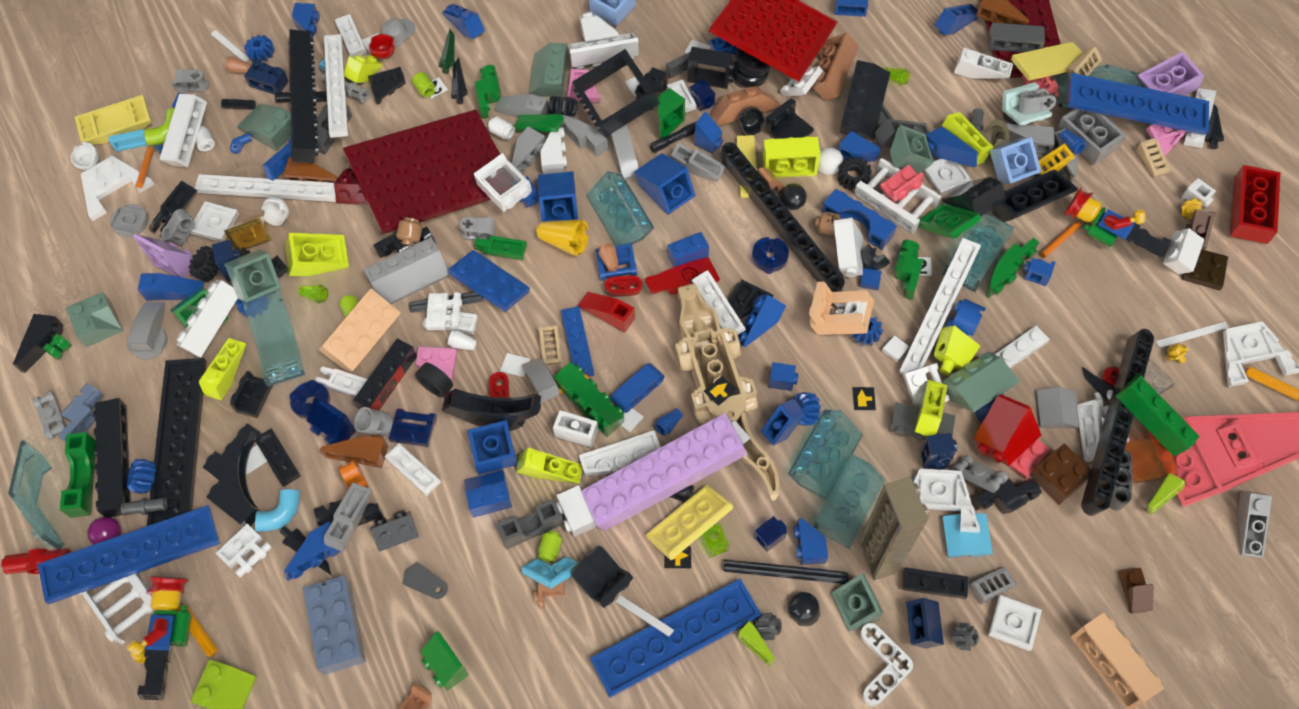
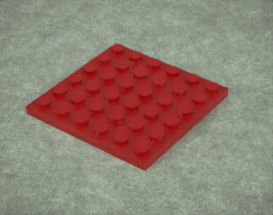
M731 0L711 25L709 32L800 82L838 22L800 0Z

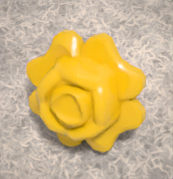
M1196 198L1186 200L1181 206V216L1187 220L1191 219L1194 209L1202 210V202Z
M1173 344L1167 349L1168 354L1165 357L1169 361L1177 360L1179 363H1184L1186 361L1184 355L1189 348L1185 344Z

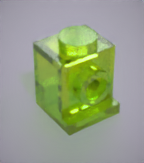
M714 524L700 536L709 558L729 551V542L720 524ZM715 534L718 536V538H716V539H712V538L710 537V536H713V535H715Z

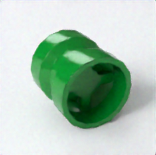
M56 333L52 337V341L46 343L42 348L52 357L59 360L62 357V353L72 345Z

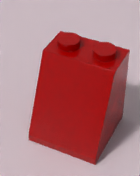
M999 394L973 439L976 443L977 451L982 456H988L997 463L1010 466L1042 434L1030 406Z

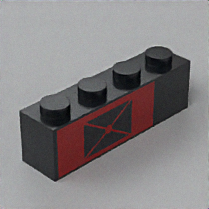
M398 338L395 340L353 399L358 410L363 407L375 410L382 408L417 358L413 346Z

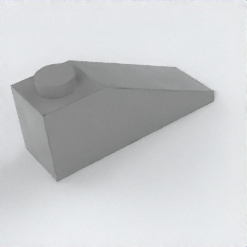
M533 94L500 97L495 112L519 118L520 115H546L549 113L548 100Z

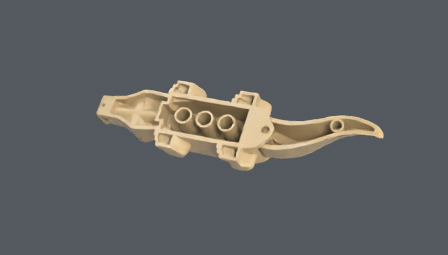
M696 284L678 287V300L682 310L679 319V332L682 340L675 344L680 369L683 371L691 370L697 390H694L691 398L696 421L707 423L726 413L731 422L735 420L750 437L743 444L748 455L740 458V460L758 471L767 486L771 500L775 501L779 494L780 486L778 472L772 459L752 436L745 416L747 412L756 410L758 407L757 391L753 379L748 380V377L744 378L738 375L734 359L741 355V349L736 330L720 328L716 311L703 300ZM723 376L738 391L718 406L704 390Z

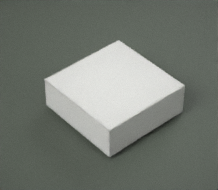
M894 336L883 347L882 352L895 362H898L910 347Z

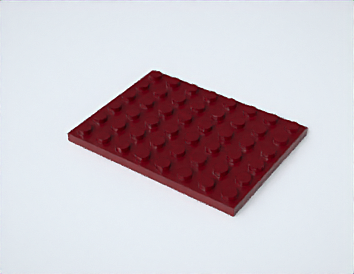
M476 109L343 148V153L381 234L397 230L399 221L404 220L405 217L419 220L420 223L491 200L477 185L474 173L500 155ZM503 166L496 171L497 175L494 178L488 176L485 179L500 196L512 188V183L515 182L511 174Z

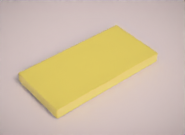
M1074 42L1015 54L1012 55L1011 60L1027 80L1030 81L1068 72L1067 67L1083 55V52Z
M705 485L645 536L647 540L672 560L730 512L733 506L719 493Z

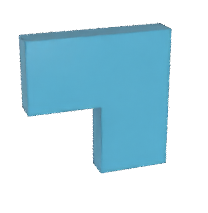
M567 556L553 565H549L537 558L522 567V574L551 589L571 577V571L579 563Z

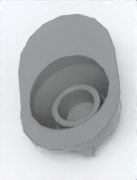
M391 19L383 24L381 34L390 35L395 41V47H398L414 33L415 25L408 19Z

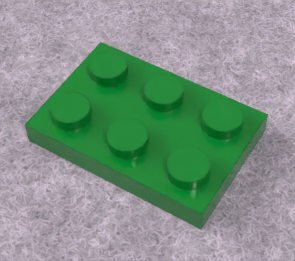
M942 203L919 219L918 228L954 239L967 229L974 227L981 220L979 213Z

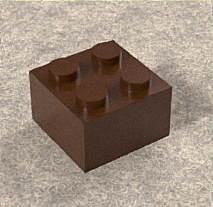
M1064 443L1037 465L1030 474V477L1060 505L1088 481L1091 469Z

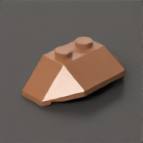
M748 87L747 89L720 96L710 117L718 126L737 121L739 113L746 107H757L763 113L780 107V103L774 96L759 87Z

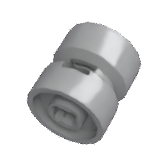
M363 407L355 414L354 426L358 432L383 437L392 428V417L388 412Z

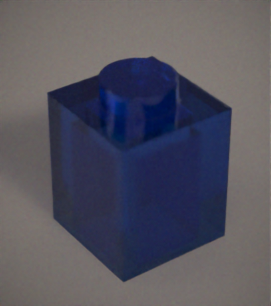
M704 79L689 87V92L700 111L709 109L715 104V92Z
M773 516L755 530L754 538L768 552L786 538L787 527L782 520H777Z

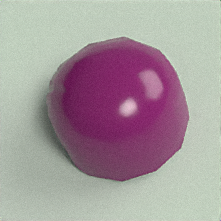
M100 517L90 523L87 530L88 539L94 545L121 535V526L116 519Z

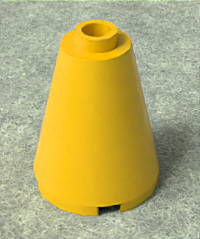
M581 219L542 221L536 228V234L539 239L578 257V254H582L587 247L589 235H586V229L589 230V226L585 220Z

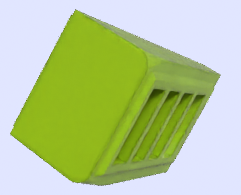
M1171 473L1168 474L1147 505L1148 513L1152 515L1182 491L1185 487V481Z
M749 621L739 631L738 639L768 666H771L774 663L775 657L753 623Z

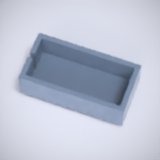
M345 575L327 580V585L320 582L303 587L317 670L323 675L366 663L351 582Z

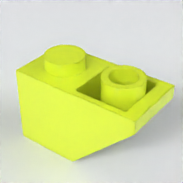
M372 55L349 56L344 76L355 83H367L369 81L368 76L375 74L382 67V63L377 61V58Z

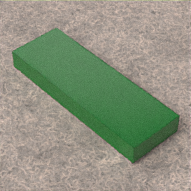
M562 114L520 115L514 125L515 132H523L527 127L537 132H558L564 117Z

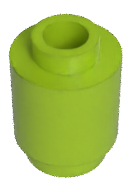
M419 72L414 75L412 83L420 95L426 98L431 97L435 93V85L427 73Z
M346 295L339 302L345 317L359 302L356 296Z
M548 530V533H543L537 552L539 554L538 559L554 563L563 541L559 537L560 533Z

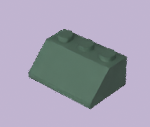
M549 43L534 54L529 94L542 97H563L568 61L567 44Z
M990 352L982 354L978 359L968 363L964 368L943 380V384L948 385L946 394L950 397L949 401L973 413L997 398L999 394H1003L1020 383L1017 376L1004 360Z

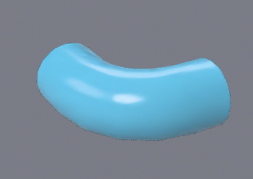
M292 489L280 490L279 503L272 511H256L255 531L278 530L290 523L297 514L301 492Z

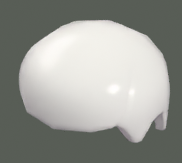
M82 142V145L74 146L71 162L78 169L88 170L99 162V152L91 143Z
M831 147L820 150L818 170L826 175L838 173L840 164L843 163V156L840 151Z
M267 198L261 207V210H264L263 219L270 225L280 226L289 217V208L281 198Z

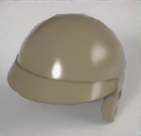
M993 120L987 125L985 131H979L994 148L1010 143L1008 127L1002 120Z

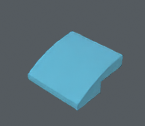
M961 514L943 516L949 558L969 555L971 557L993 555L987 514H975L980 526V533L960 532Z

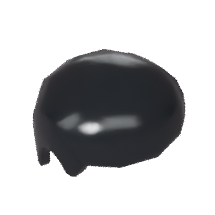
M751 106L743 109L738 116L739 128L747 135H755L761 132V127L764 123L762 111L757 107Z
M791 183L782 188L780 200L787 209L798 210L806 203L807 193L801 185Z
M867 244L862 249V259L866 266L873 270H881L890 264L885 255L877 256V249Z
M798 592L791 596L788 601L787 609L789 616L799 626H811L818 621L821 615L820 604L814 595L809 592Z

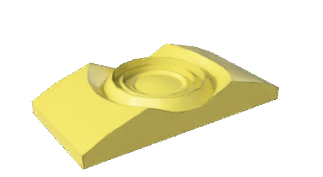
M143 95L75 116L81 143L88 142L92 145L105 144L109 142L108 136L142 130L152 123Z

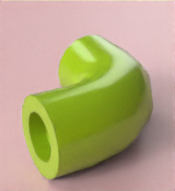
M170 108L166 111L165 121L162 125L144 130L148 146L165 143L175 108Z

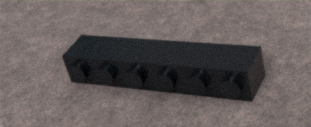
M120 398L96 402L95 411H93V417L96 421V428H94V436L96 438L94 452L97 457L95 472L98 481L95 483V489L98 493L96 509L104 517L110 518L123 515L121 504L123 502H131V492L127 488V475L129 474L127 405Z

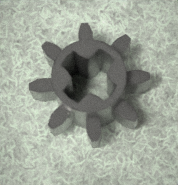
M762 613V618L756 620L755 628L765 640H775V635L780 634L782 631L781 620L772 613Z
M959 623V627L956 626L952 630L951 638L956 647H960V650L971 651V646L975 647L978 644L979 634L974 629V626H970V623Z

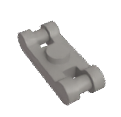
M50 390L44 396H37L32 399L42 423L44 435L48 440L55 438V435L61 433L63 428L67 426L64 417L61 415L62 411L56 395ZM45 403H50L49 406L44 407Z
M969 455L962 457L961 462L956 463L952 467L954 471H962L965 480L992 493L999 489L1000 484H1004L1008 480L1005 472L1001 470L996 471L980 464Z

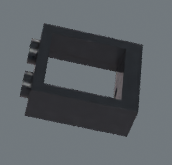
M691 47L688 58V82L728 89L729 83L733 82L735 61H732V53ZM698 63L725 68V72L698 68Z

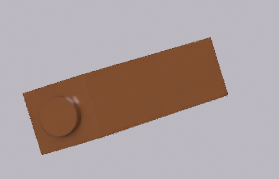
M982 0L976 15L993 23L1028 25L1029 19L1008 0Z
M292 157L288 158L284 171L286 180L335 183L337 180L336 175L315 163L292 161Z
M365 435L322 446L320 451L328 459L345 462L354 460L357 464L382 468L385 460L384 456L387 454L389 446L385 439L379 435H373L372 437Z

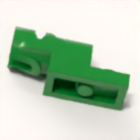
M494 65L482 67L480 69V80L474 81L482 119L489 118L490 103L498 102L501 97L500 84Z
M907 239L902 241L894 266V274L896 279L905 282L903 291H906L905 298L913 300L924 260L918 258L920 245L915 241Z

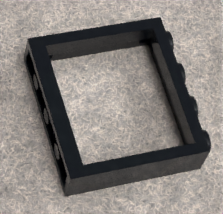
M626 49L572 81L575 89H573L578 99L582 98L580 103L585 110L589 109L587 111L591 121H596L593 123L598 132L602 130L605 137L660 104L655 92ZM627 65L645 94L606 119L601 120L584 91Z

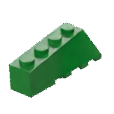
M571 362L568 363L553 377L557 387L588 419L597 421L598 429L606 437H609L624 423V412L620 407H614L610 403L611 399L605 392L601 393L597 389V384L591 378L587 379L583 375L584 371L578 365L574 366Z
M1140 372L1116 395L1173 456L1190 449L1200 436L1142 377Z

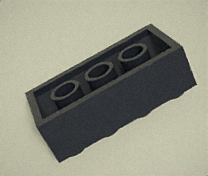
M857 60L840 127L841 134L848 135L852 131L865 139H875V131L877 130L891 72L875 63Z
M1054 169L1004 191L1006 201L992 209V214L1005 223L1078 191V187Z

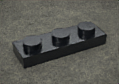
M272 428L258 436L255 442L283 487L301 477Z
M905 567L903 569L902 590L966 599L968 597V576Z

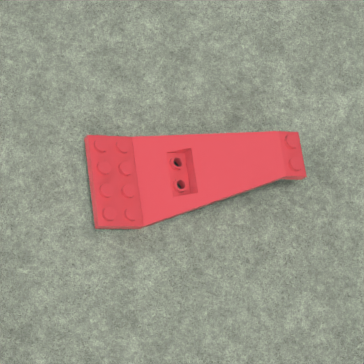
M1299 412L1184 417L1183 419L1200 437L1190 449L1176 456H1173L1150 431L1147 432L1167 474L1171 473L1185 481V487L1177 494L1183 507L1223 493L1299 459ZM1231 434L1237 436L1235 440H1230L1228 437ZM1241 452L1246 454V457L1243 459L1238 457V454Z

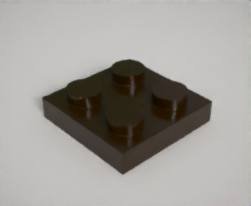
M1201 249L1194 271L1184 273L1182 280L1220 291L1224 285L1228 256Z

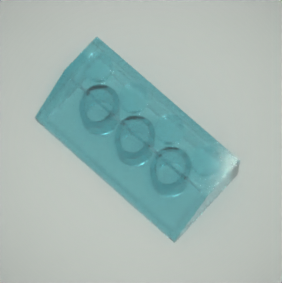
M607 171L586 195L615 246L630 243L633 245L644 240L654 229V226L622 174Z
M824 410L789 470L788 475L800 487L828 500L863 434L841 410Z
M851 454L813 527L824 536L850 549L885 479L869 462Z

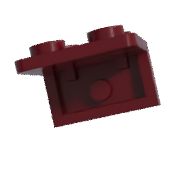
M346 168L334 183L336 203L368 205L351 168Z

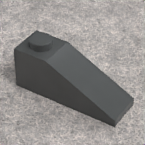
M886 119L875 131L881 147H892L900 125L925 135L930 133L926 123Z

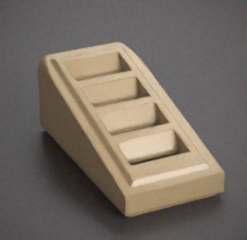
M1092 46L1067 67L1070 75L1071 73L1085 76L1091 74L1102 61L1096 46Z
M1156 138L1139 144L1136 151L1153 178L1171 172Z
M558 325L539 327L542 361L545 365L562 363ZM555 334V337L544 338L543 335ZM556 341V344L544 345V342ZM556 348L557 351L545 352V349ZM557 355L558 358L546 359V356Z

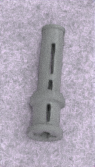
M326 72L323 73L322 78H321V79H322V82H325V83H326ZM345 81V92L349 97H355L361 103L368 101L370 97V90L368 88L359 87L355 82L349 83Z

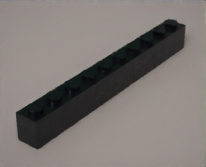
M289 29L292 161L314 163L315 156H318L319 145H315V143H318V132H315L317 131L318 122L314 120V118H317V108H314L316 106V96H313L316 93V84H313L315 83V72H312L315 70V61H312L314 60V50H311L314 47V39H311L310 31Z

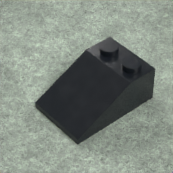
M986 177L968 182L943 198L942 201L949 205L979 213L981 217L1006 201L1002 182L992 177Z

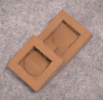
M763 167L759 168L760 175L770 188H775L780 193L784 186L771 170Z

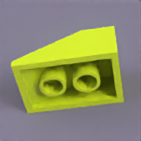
M288 234L284 244L288 276H312L349 267L344 235Z

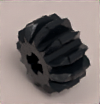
M558 96L549 98L548 112L550 114L576 115L577 101L575 99Z

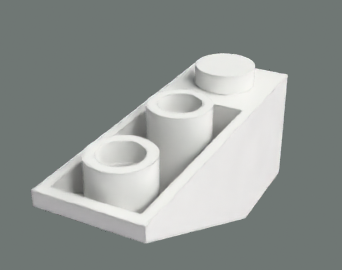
M963 48L957 60L954 73L970 79L1009 78L1013 64Z
M560 127L558 132H550L541 149L543 174L564 172V167L567 166L566 156H563V152H566L565 141L562 142L561 138H565L564 127Z

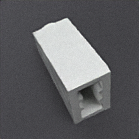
M853 218L835 220L834 228L840 271L844 277L849 278L863 275V236Z

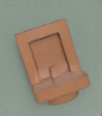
M561 582L550 589L538 583V590L534 591L535 603L539 604L540 609H545L544 597L565 595L564 582Z
M414 683L411 693L397 709H428L431 705L432 693L426 687Z

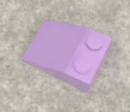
M1181 52L1140 73L1137 78L1146 88L1185 96L1200 88L1205 75L1184 52Z
M138 234L133 235L135 241L155 267L173 276L186 278L190 270L189 265L192 264L190 260H193V255L185 249L183 251L180 250L172 242L167 243L156 238Z

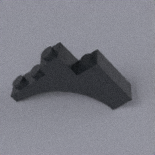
M455 388L445 393L442 412L479 427L507 420L509 430L513 431L523 427L526 419L538 415L541 409L540 402L542 396L534 393L524 397L497 398L472 394Z
M248 423L238 431L235 439L225 447L222 454L215 451L206 459L203 468L219 480L217 484L211 487L210 493L206 498L240 525L245 526L248 524L251 527L255 522L256 511L261 510L255 505L249 493L246 468L252 446L261 432Z

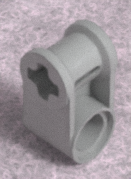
M178 69L172 86L180 92H204L209 88V82L204 79V74L199 69Z
M1045 88L1024 91L1020 95L1019 112L1022 114H1033L1050 110L1055 106L1056 98L1053 95H1049L1048 90Z
M176 210L162 230V240L172 241L176 245L182 246L195 227V221L186 210Z
M464 217L460 221L461 236L465 240L486 239L487 237L494 236L496 222L488 217Z

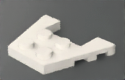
M110 156L81 173L88 216L92 221L107 213L99 200L131 181L135 185L139 171L116 157ZM146 176L143 187L137 189L141 193L155 184Z
M1263 321L1227 328L1223 332L1228 387L1243 385L1249 381L1242 367L1243 364L1276 358L1284 376L1299 373V364L1297 365L1291 358L1293 355L1281 347L1278 343V338Z
M919 469L914 483L918 485L921 503L925 504L927 509L961 511L960 532L980 533V526L962 471Z

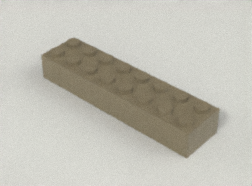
M911 477L884 484L859 540L873 580L898 573L928 521V509L925 504L921 503L918 485L913 483Z

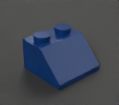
M504 470L464 480L468 506L473 518L512 508Z

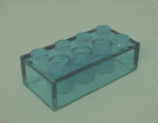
M986 213L981 216V220L974 227L968 229L963 238L981 245L962 286L976 293L1010 239L1015 227ZM959 245L946 263L942 273L943 276H945Z

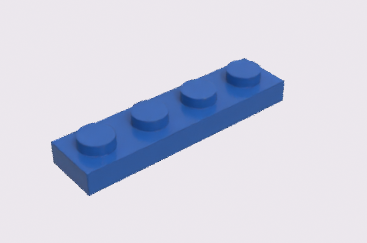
M580 307L563 309L561 313L572 364L574 366L578 365L588 377L595 376Z

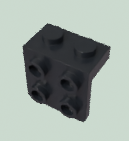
M597 545L571 571L572 578L592 601L602 608L612 604L615 597L625 590L633 579V576L628 571L620 568L600 545Z

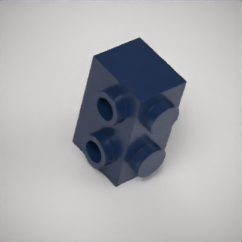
M256 61L252 63L244 75L249 87L273 95L276 92H282L289 82L283 69Z
M231 239L212 244L215 264L227 282H230L231 279L225 263L241 257L239 249H236Z
M951 433L926 437L920 450L924 469L943 470L949 466L957 452V442L953 440Z
M927 598L906 602L911 645L925 649L944 645L939 602Z

